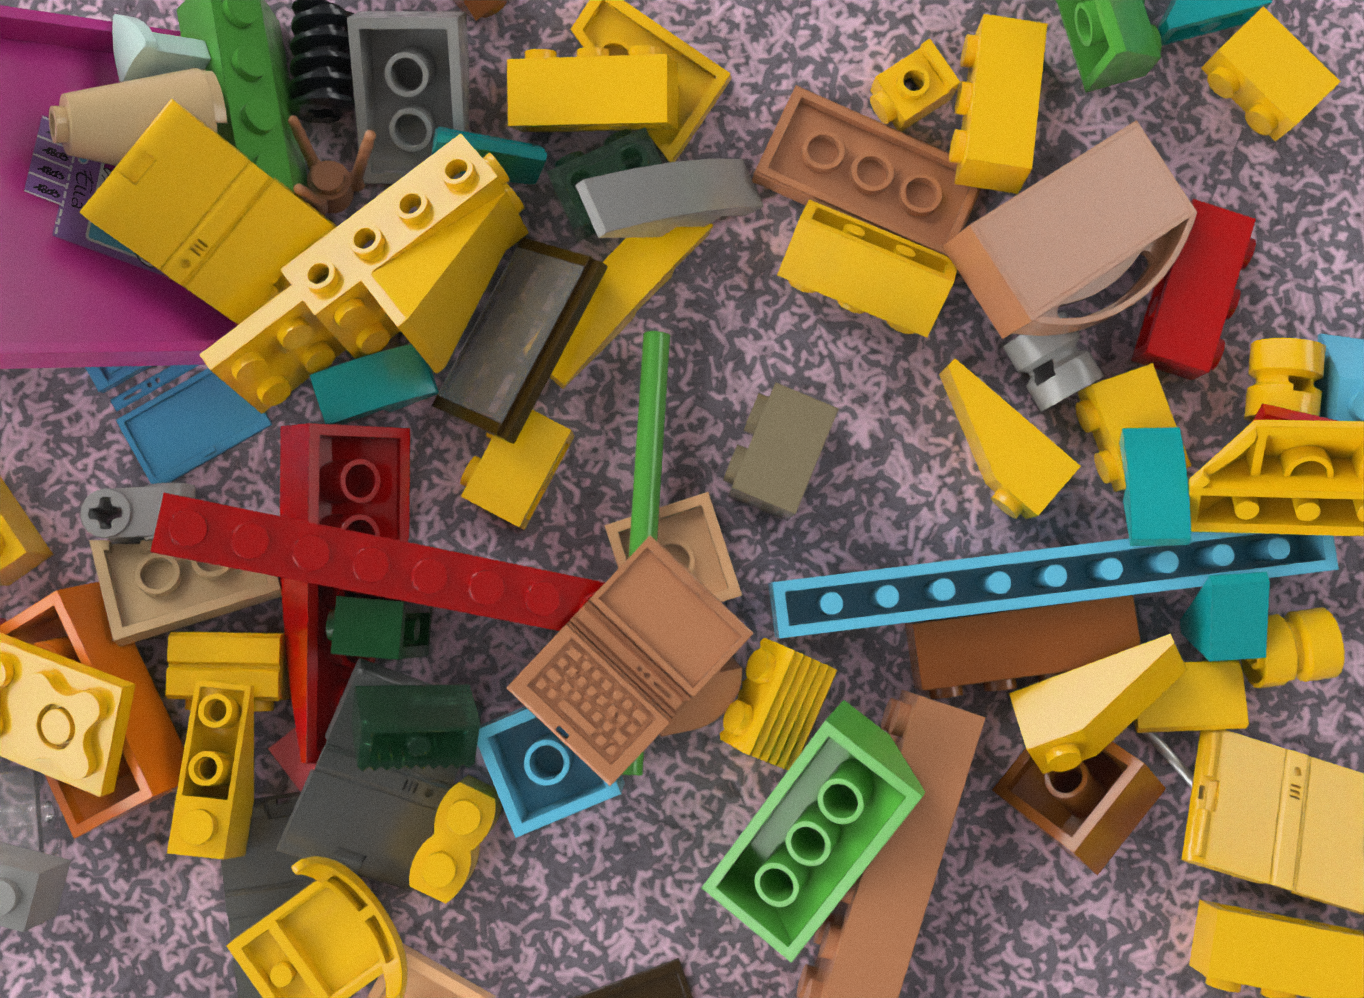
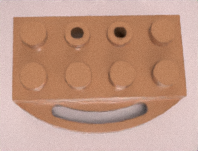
M1136 120L971 223L942 248L1002 339L1012 333L1033 336L1062 335L1099 324L1132 306L1148 294L1166 275L1179 256L1188 239L1197 211ZM1139 254L1146 257L1148 265L1139 279L1112 304L1083 317L1060 318L1057 311L1059 307L1088 299L1104 290L1130 268Z

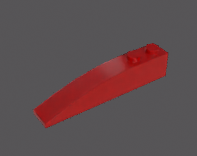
M316 423L281 426L280 516L408 542L410 524V428ZM281 578L285 647L301 763L304 764L317 763L327 741L324 736L358 659L362 658L373 663L376 658L331 654L332 641L328 640L326 635L328 613L332 607H335L336 596L385 597Z

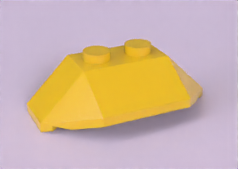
M1254 420L1189 479L1191 531L1364 536V421Z

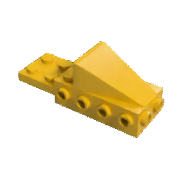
M460 133L280 269L291 283V286L199 355L211 372L261 414L272 406L285 401L291 394V391L310 378L309 375L327 369L335 358L345 350L355 359L377 353L400 331L431 369L438 374L446 367L505 251L529 233L519 215L525 207L517 194L507 184L510 179L496 158L491 153L482 158ZM466 171L461 178L454 179L458 173ZM416 206L417 211L414 212V213L408 214L409 211H410L413 207ZM373 240L374 243L370 247L363 249L368 241Z

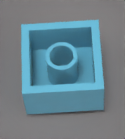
M525 706L483 723L473 731L515 838L622 793L625 784L622 775L609 786ZM560 726L556 728L566 738L569 736Z

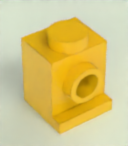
M928 39L921 44L918 50L874 78L870 89L873 94L870 96V103L875 114L884 124L892 122L895 128L902 132L950 101L960 81L932 40ZM912 78L919 90L911 91L907 89L903 81Z

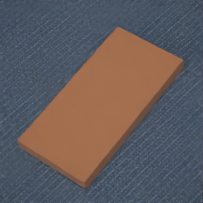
M797 85L787 102L752 178V182L805 206L810 199L947 257L948 255L942 247L964 230L981 191V188L955 184L957 163L949 162L948 152Z

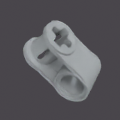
M156 483L144 487L97 490L87 496L83 502L80 511L81 522L87 532L99 538L109 539L112 542L138 543L140 540H153L163 493L196 499V487L187 483ZM117 508L122 509L121 518H115L111 524H108L107 516L115 514Z

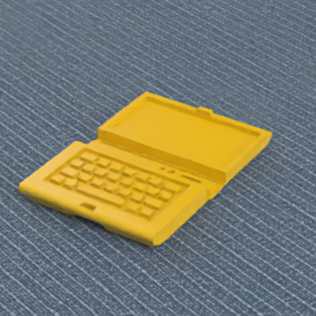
M171 98L79 211L94 225L238 325L291 286V283L280 269L337 227L275 177L273 179L251 162L245 154L173 98Z
M1225 729L1200 730L1181 860L1253 883H1267L1290 890L1292 894L1364 915V773Z

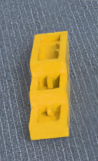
M710 223L705 227H676L662 237L625 238L603 261L608 268L550 378L564 389L632 321L636 312L672 277L675 268L709 236L714 225ZM540 332L524 349L523 354L526 357L531 351Z

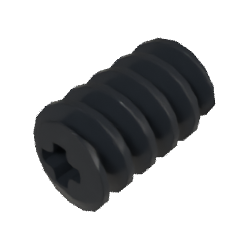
M296 0L291 6L295 15L291 21V30L295 37L292 38L290 43V50L294 58H292L289 68L294 77L289 84V92L294 99L291 100L288 111L292 115L297 116L298 119L309 123H333L341 119L343 112L355 111L354 98L343 95V92L353 91L352 76L344 74V72L352 71L350 54L344 51H350L349 35L345 31H348L347 17L354 13L346 11L341 6L326 0Z

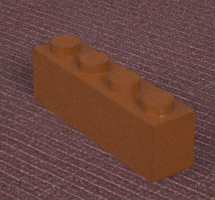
M1133 595L905 623L914 688L922 691L929 690L930 699L963 695L962 685L983 683L985 692L1017 688L1016 678L1037 675L1038 682L1141 645Z

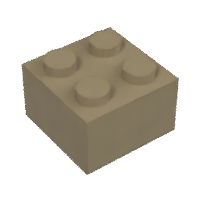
M776 382L770 396L758 393L744 428L745 432L753 435L748 448L737 444L723 481L732 484L728 497L786 521L793 517L800 505L839 408Z

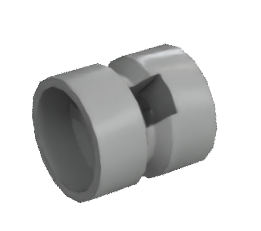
M1066 311L1058 313L1060 318H1069ZM1078 331L1049 336L1019 335L1003 346L1017 373H1028L1030 379L1026 388L1040 412L1104 377L1090 351L1078 350L1076 344L1081 337Z

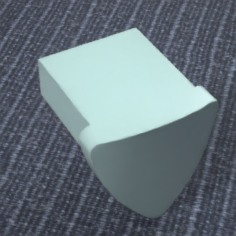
M114 14L113 51L120 82L190 68L205 69L211 60L204 40L155 33L138 18Z

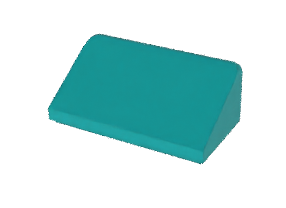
M439 126L438 129L435 128L432 155L461 133L482 158L488 153H491L507 173L510 179L508 182L536 184L546 163L547 152L538 144Z

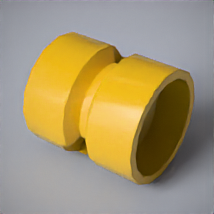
M1268 338L1252 342L1248 375L1256 380V384L1247 388L1244 420L1253 422L1262 403L1320 416L1322 391L1314 387V382L1323 378L1326 345L1312 340L1297 338Z
M1324 607L1289 611L1284 618L1279 614L1268 615L1266 658L1241 659L1243 673L1254 688L1285 685L1288 681L1295 680V677L1304 682L1336 678L1342 673L1345 659L1342 634L1337 621L1331 612Z

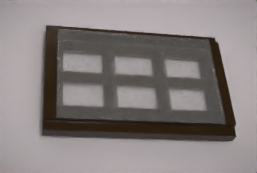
M527 238L521 239L431 406L451 417L514 444L608 266L602 261L593 259L591 256Z

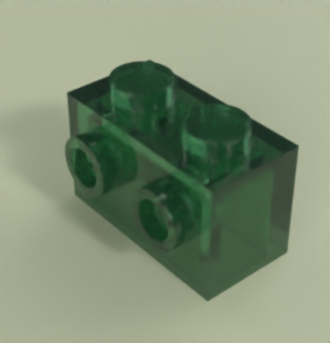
M646 127L632 132L631 129L618 131L604 140V146L586 154L583 151L569 153L556 161L555 168L547 171L551 187L577 242L595 235L596 231L577 191L576 184L583 179L633 168L663 164Z

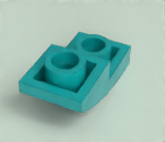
M412 344L360 357L309 375L325 424L344 425L381 410L393 412L439 394L431 367Z
M1180 427L1122 428L1119 445L1126 482L1123 504L1130 546L1189 545L1191 541L1190 499Z

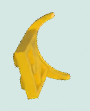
M320 856L307 857L292 865L291 868L296 875L309 876L314 878L315 881L226 945L262 998H349L383 973L386 983V998H404L408 981L406 952L394 923L381 902L364 881L350 868L330 858Z

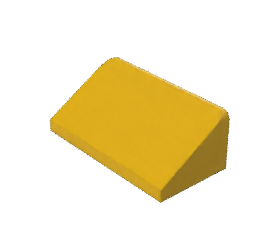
M1238 660L1184 662L1187 671L1133 721L1136 733L1246 729L1249 725L1244 677L1240 662Z

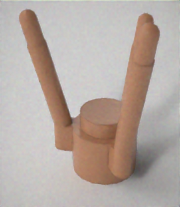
M295 115L290 116L288 123L310 171L307 177L309 189L298 183L293 187L295 194L324 216L326 213L336 214L344 211L350 206L354 191H361L365 187L363 176L374 147L376 133L373 130L365 132L353 170L348 172L338 162H321L298 117Z

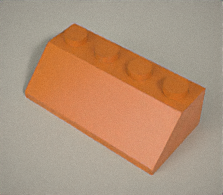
M99 582L56 590L0 625V633L136 684L114 792L99 797L45 775L74 839L147 805L178 788L184 746L135 642L119 647L113 641Z

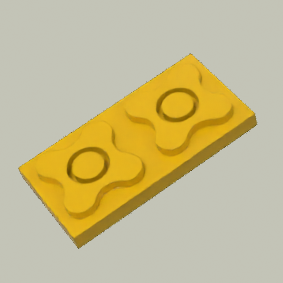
M0 633V756L99 797L114 792L136 684Z

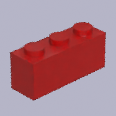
M1196 199L1190 201L1196 209L1197 215L1188 239L1174 264L1152 290L1131 361L1143 365L1153 363L1155 369L1189 380H1194L1209 373L1210 370H1214L1219 364L1225 349V340L1220 339L1225 320H1229L1234 314L1240 300L1241 291L1235 288L1240 271L1244 270L1249 264L1256 247V240L1251 238L1256 221L1255 218Z

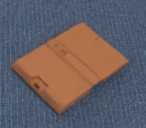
M650 535L506 689L603 781L611 786L670 724V720L709 682L754 632ZM558 726L569 734L567 738L556 729Z

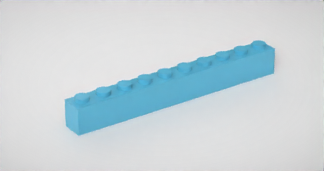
M1191 531L1189 545L1130 546L1128 538L768 583L774 634L776 638L780 639L1201 587L1210 575L1267 572L1269 578L1339 570L1334 536Z

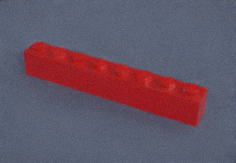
M165 492L163 493L150 550L152 553L556 631H560L605 584V582Z

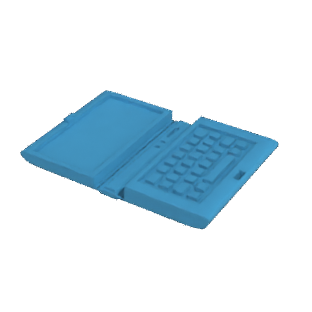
M171 365L112 398L110 401L115 410L119 411L199 365ZM152 366L85 368L98 392L105 393ZM209 368L116 419L151 484L170 483L272 425L266 411L263 414L257 411L211 372ZM157 378H160L159 383L156 382ZM141 389V392L137 393L136 395L130 397L127 400H124V398L128 395Z

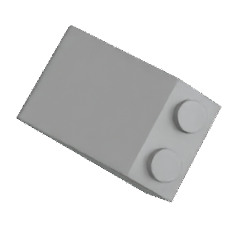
M360 11L347 17L358 147L360 148L367 130H373L376 133L374 147L363 176L364 184H394L432 155L435 128L438 129V126L469 132V50L466 11ZM458 173L454 179L461 178L464 174Z

